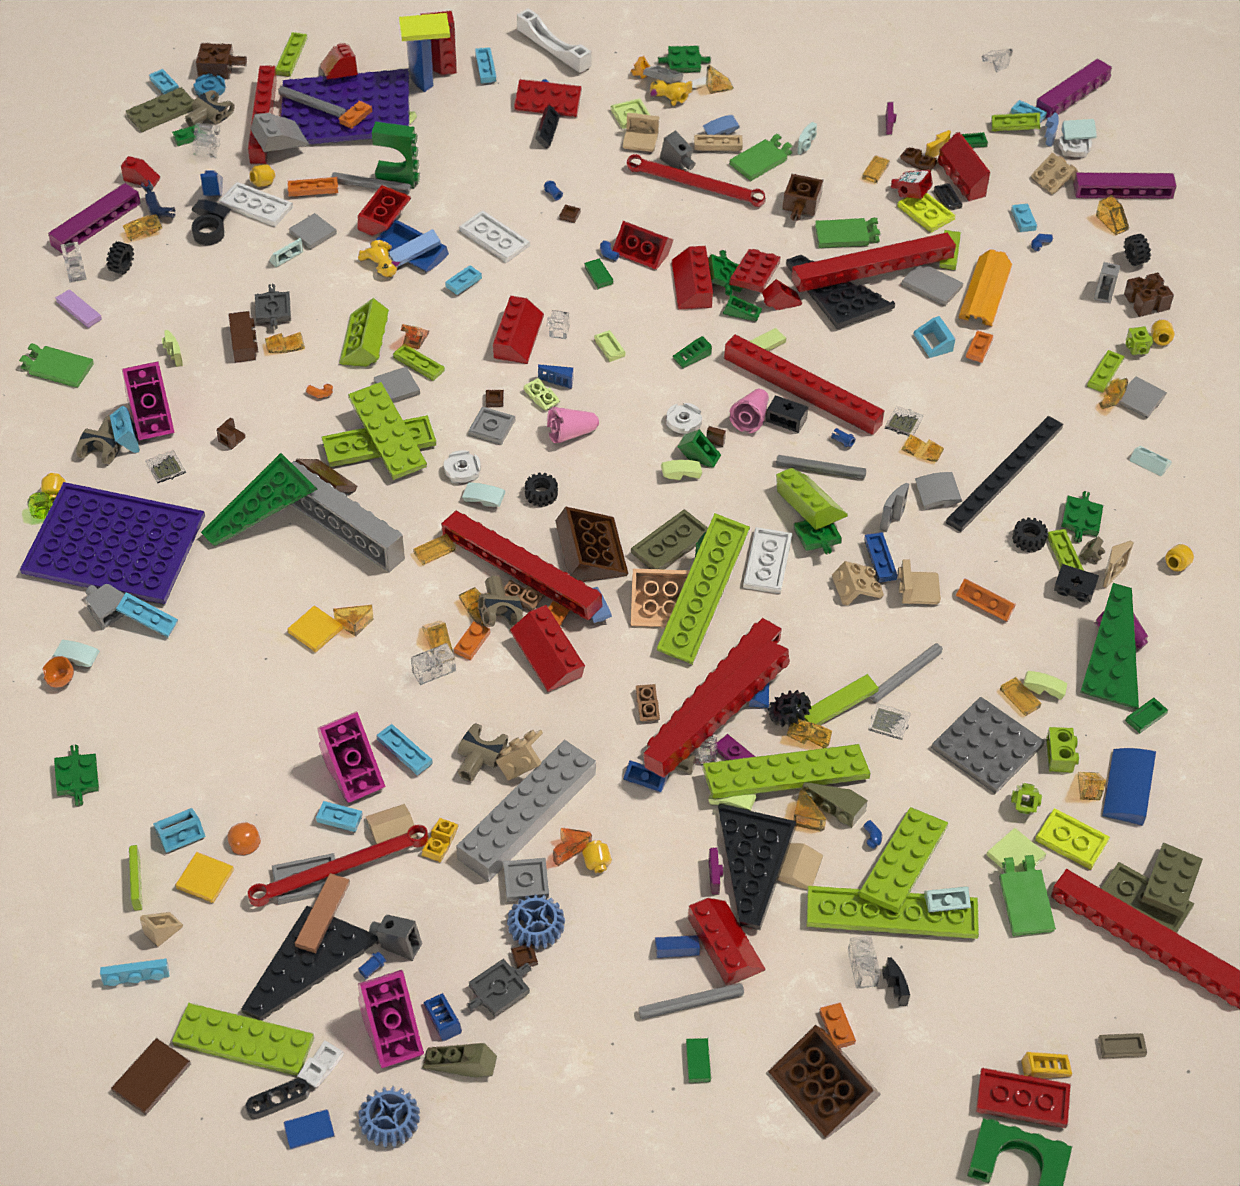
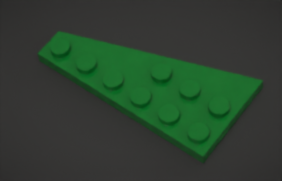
M280 453L201 533L212 545L217 546L318 489Z
M1113 583L1080 693L1138 709L1132 588Z

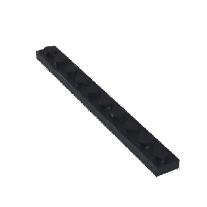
M1048 415L947 518L946 524L962 532L1062 430L1063 423Z

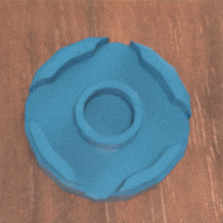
M202 75L194 83V91L198 96L210 90L216 91L220 96L226 89L225 81L219 75Z

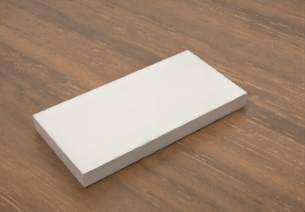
M236 182L219 200V204L230 208L232 211L274 227L293 208L292 202Z
M483 210L459 226L461 233L506 263L530 247V241Z
M755 527L743 588L781 594L792 533Z

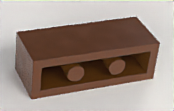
M249 311L228 313L235 363L256 360L255 353H258L257 342H254V340H257L256 330H252V328H255L254 318H250Z

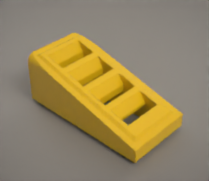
M1027 1052L1021 1059L1025 1076L1041 1079L1072 1076L1068 1055ZM1057 1062H1060L1062 1069H1059Z

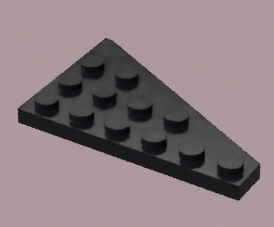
M803 255L786 259V265L791 272L793 266L815 262ZM849 281L807 291L837 329L895 308L894 301L889 302L881 298V294L875 293L861 284L857 286Z
M719 803L718 810L740 926L761 930L796 830L797 822Z
M307 905L241 1008L242 1013L263 1021L272 1012L281 1009L283 1004L292 998H298L310 990L313 985L322 982L324 977L333 971L342 969L351 963L354 958L363 955L364 951L374 944L378 945L380 943L378 936L333 917L316 953L295 946V942L312 910V907Z

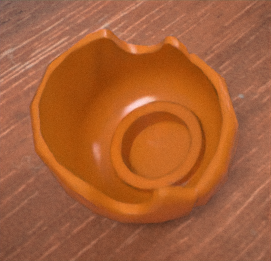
M63 656L54 657L43 666L44 680L51 687L58 688L71 682L74 675L72 664Z
M248 822L237 823L230 828L227 834L228 843L235 854H250L258 849L261 842L257 828Z

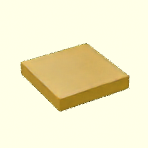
M314 605L288 627L287 631L314 652H317L343 629V625Z
M196 852L175 884L176 889L214 903L233 873L234 867Z

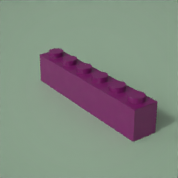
M1097 58L1037 98L1036 108L1047 112V119L1051 118L1054 112L1059 115L1060 112L1068 109L1091 91L1108 82L1111 78L1112 66Z
M1076 172L1073 184L1076 198L1173 199L1177 187L1174 173Z
M126 183L117 187L50 231L48 236L51 246L65 255L141 204L139 192Z

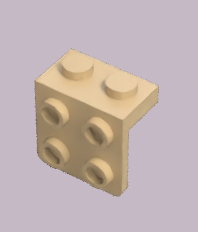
M628 113L623 148L653 152L659 134L660 116Z
M1052 152L1032 173L1031 178L1048 192L1055 194L1068 179L1074 182L1078 170L1073 165L1067 164L1064 158L1058 157Z
M903 559L901 567H898V578L901 581L899 582V593L902 594V603L939 604L941 597L938 573L911 572L910 559Z
M844 561L831 575L844 605H849L859 594L876 598L884 596L882 586L878 582L876 572L872 567Z
M531 730L523 736L524 738L519 739L517 737L508 743V747L500 751L501 755L495 761L508 781L538 767L542 763L531 747L543 734L542 730L536 732Z

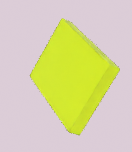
M447 13L399 17L402 41L450 37Z
M928 193L922 199L906 197L897 204V207L930 233L952 222L956 217L955 214Z
M1054 808L1037 834L1035 841L1091 870L1107 845L1110 836Z

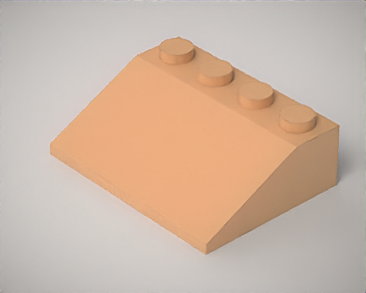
M633 569L631 626L666 627L689 570Z

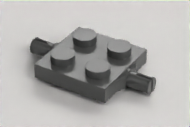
M271 284L268 285L269 292L255 294L256 323L270 322L272 330H274V327L275 330L278 328L277 322L291 321L289 291H275V284H272V288Z
M503 958L469 981V987L476 994V998L466 1004L468 1009L473 1011L482 1004L496 1017L528 995L530 988L524 983L522 976L532 971L530 965L525 963L516 970Z

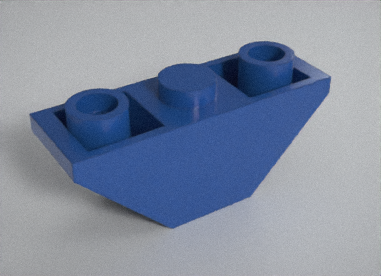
M215 170L204 171L205 174H200L203 195L222 196L223 177L216 173Z

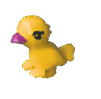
M655 80L650 85V96H666L671 100V105L676 106L677 101L683 103L687 100L688 94L692 93L693 83L688 81L686 83L676 82L669 84L662 80Z
M375 240L370 243L371 248L359 251V261L371 259L373 262L378 263V267H376L378 273L384 277L395 275L400 262L389 259L388 251L392 249V246L388 245V242Z

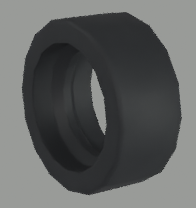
M202 215L192 222V234L197 243L213 245L224 238V224L218 216ZM206 227L217 228L209 233L200 232L201 229Z

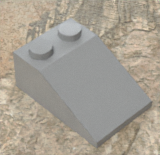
M271 113L254 115L251 131L264 152L308 146L309 143L295 121Z

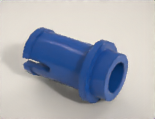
M551 180L545 182L544 190L550 193L555 200L561 199L563 192L559 190L556 183Z
M838 428L834 430L836 434L832 432L831 438L843 443L845 447H852L856 438L853 434H847Z
M380 952L372 953V957L358 968L359 973L365 979L379 967H384L386 959Z

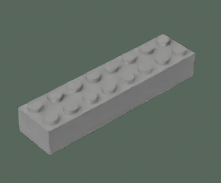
M295 461L291 462L318 489L291 505L387 572H391L405 560L403 535L399 530L393 529L384 520L374 516L371 511L365 510L358 502L352 501L343 492L336 490L330 483L320 479L317 474L311 473L304 465H300Z
M564 739L538 767L456 845L457 859L489 882L504 867V861H510L596 775V761Z

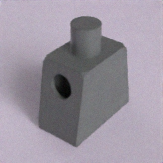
M676 130L664 137L659 159L670 167L680 170L684 167L691 170L695 166V162L691 159L692 147Z
M385 915L381 923L373 921L370 925L369 933L378 936L383 949L413 961L422 945L414 920Z

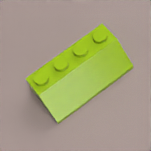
M372 298L351 313L339 361L341 365L367 367L379 359L389 309L376 299Z
M793 468L776 474L777 492L816 530L848 517V514L809 476Z

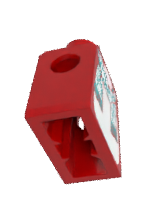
M931 170L906 171L899 179L891 180V188L898 189V195L907 198L922 199L933 185Z

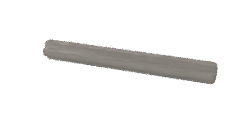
M281 86L278 89L280 96L341 117L345 113V109L287 87Z
M333 172L331 177H337L338 183L374 189H379L383 185L405 194H409L411 190V185L338 172Z
M778 455L776 465L860 479H865L866 468L784 455Z
M938 643L932 645L878 686L879 691L871 695L870 699L875 703L880 701L940 655L943 650L942 646Z
M736 983L640 1006L639 1015L641 1019H647L743 996L744 987L742 983Z

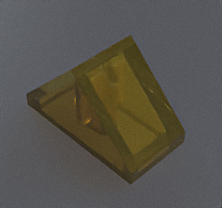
M711 65L707 66L706 86L710 94L730 91L734 88L728 77Z
M372 605L333 609L334 619L343 625L344 630L354 636H357L374 620Z
M436 621L422 625V630L434 657L453 652L445 622Z
M1078 772L1080 799L1101 800L1106 780L1098 772Z
M804 789L800 790L793 821L797 822L798 827L823 831L825 830L826 817Z

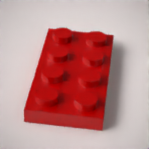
M519 79L514 110L543 113L545 107L550 105L561 116L577 117L582 86Z
M748 249L730 278V285L763 292L780 264L781 257L773 253L760 252L757 249Z
M981 1068L976 1112L1066 1129L1068 1125L1071 1084Z

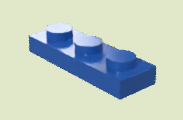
M883 532L865 535L864 541L878 582L897 580L898 574Z

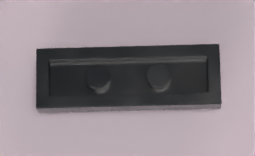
M550 105L544 109L535 139L546 149L551 146L560 118V114Z

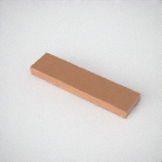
M329 874L295 942L296 947L316 953L350 885L349 879Z

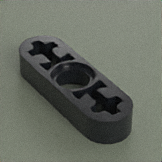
M296 1078L250 1097L245 1105L248 1116L252 1119H260L306 1100L310 1094L309 1084L305 1079ZM300 1086L303 1092L298 1093V1091H296V1087ZM287 1090H289L291 1098H288ZM276 1094L284 1096L283 1101L280 1103H274L271 1099ZM265 1099L268 1100L269 1107L266 1106ZM257 1104L260 1110L256 1111L253 1105Z

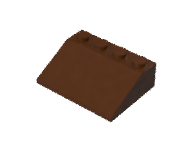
M565 506L555 522L567 573L581 581L627 576L629 573L614 517Z
M817 1025L811 1028L768 1071L825 1138L831 1136L866 1110L881 1095L824 1029Z

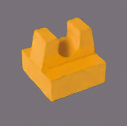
M641 56L634 63V69H631V73L633 76L640 75L641 79L647 77L643 75L644 69L650 67L645 56Z

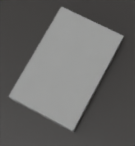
M924 264L915 266L902 280L901 285L946 306L963 287V282Z
M332 853L272 865L274 882L335 859V855ZM327 878L277 896L278 904L281 905L318 897Z

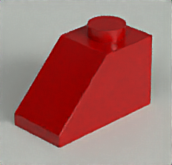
M128 156L121 165L123 181L137 185H141L143 182L145 187H147L149 180L155 187L161 179L160 175L143 159Z
M777 279L761 292L764 297V303L776 310L797 307L803 304L795 290Z

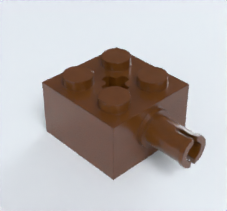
M200 44L196 60L198 77L212 74L213 76L219 75L223 79H230L233 65L247 66V56H234L232 44Z
M791 173L784 193L782 209L792 212L790 215L791 220L794 221L797 216L796 221H799L802 214L815 216L822 196L824 180Z

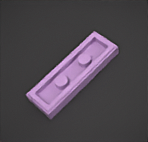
M70 289L55 297L58 304L87 328L102 320L101 315Z

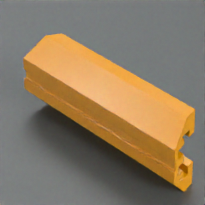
M990 249L979 256L959 313V319L969 321L971 315L975 319H978V317L982 318L983 325H993L1012 267V263L1005 252H997Z

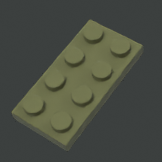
M180 87L125 111L126 116L141 132H145L194 111L192 108L194 100Z
M684 509L631 548V553L650 569L663 570L696 546L697 541L704 532H707L708 527Z
M1163 842L1141 901L1182 918L1203 859Z
M1118 862L1101 889L1178 933L1191 912L1194 903L1188 901L1183 917L1180 918L1142 902L1141 900L1149 878Z

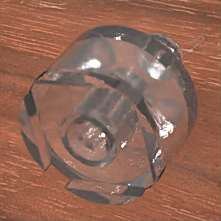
M196 123L193 155L217 158L218 149L216 147H220V138L217 137L220 134L219 125Z

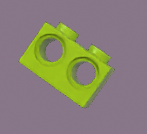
M1049 727L1046 736L1049 772L1073 773L1075 765L1079 764V753L1075 751L1078 740L1077 736H1074L1073 728Z

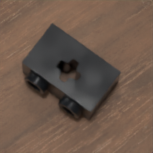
M775 395L767 408L766 422L799 433L807 420L808 406Z
M1062 564L1054 591H1057L1062 596L1076 597L1081 602H1091L1099 575Z

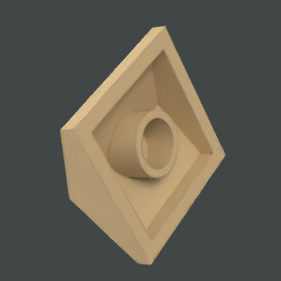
M1130 540L1112 546L1105 570L1103 587L1107 588L1127 567L1134 544L1133 541Z
M405 804L365 816L376 844L407 833L408 829L414 825L412 816ZM413 834L411 838L418 839V834Z
M791 843L778 881L808 890V886H813L823 855L804 843Z

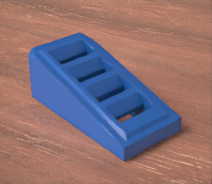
M538 364V378L572 389L574 368Z
M443 993L423 1002L442 1041L462 1033L460 1022ZM440 1004H443L442 1006H440V1007H438V1008L432 1010V1008H434V1007H436V1006H438V1005H440Z

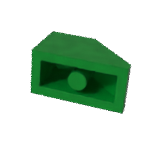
M700 429L685 434L677 446L688 460L698 461L700 464L710 468L715 467L721 457L719 451Z

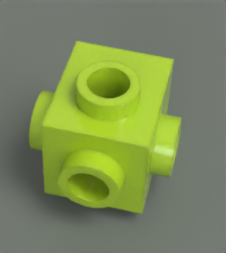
M1146 326L1128 329L1125 341L1131 355L1148 354L1150 346L1153 344V339L1149 335Z
M1022 783V786L1017 785L1016 791H1012L1011 803H1014V807L1018 812L1024 814L1036 813L1037 806H1041L1042 794H1039L1038 788H1034L1035 785ZM1022 795H1029V798L1024 800Z

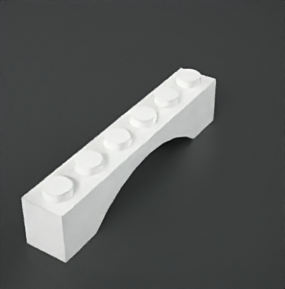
M529 8L517 14L518 31L579 73L591 67V51L581 44L570 45L559 40L548 30L539 15Z

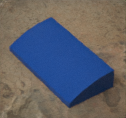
M431 39L407 41L409 76L419 89L426 92L433 87Z
M395 219L389 229L383 231L376 240L388 242V245L392 246V249L389 250L390 252L423 235V233ZM441 243V245L408 262L428 272L449 255L447 246Z
M1138 748L1113 749L1103 817L1144 825L1147 816L1156 751Z

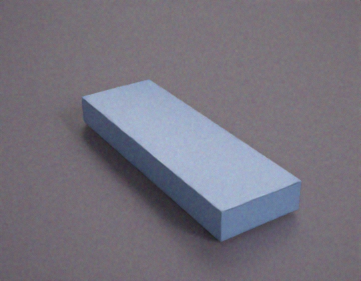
M432 229L388 253L391 259L400 262L399 266L441 245V241Z

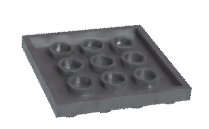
M980 696L932 743L931 748L996 794L1044 746L1045 741Z

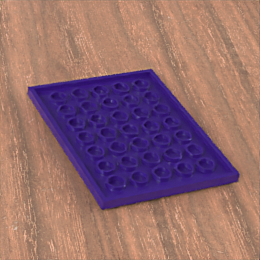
M408 69L365 72L333 79L319 76L283 80L284 87L345 109V112L359 101L372 106L373 111L351 129L340 124L338 116L282 96L281 117L295 121L309 144L372 139V130L375 122L410 126Z
M63 482L20 571L21 574L86 588L94 585L99 589L103 585L109 584L125 594L127 592L138 599L166 604L205 518V512Z

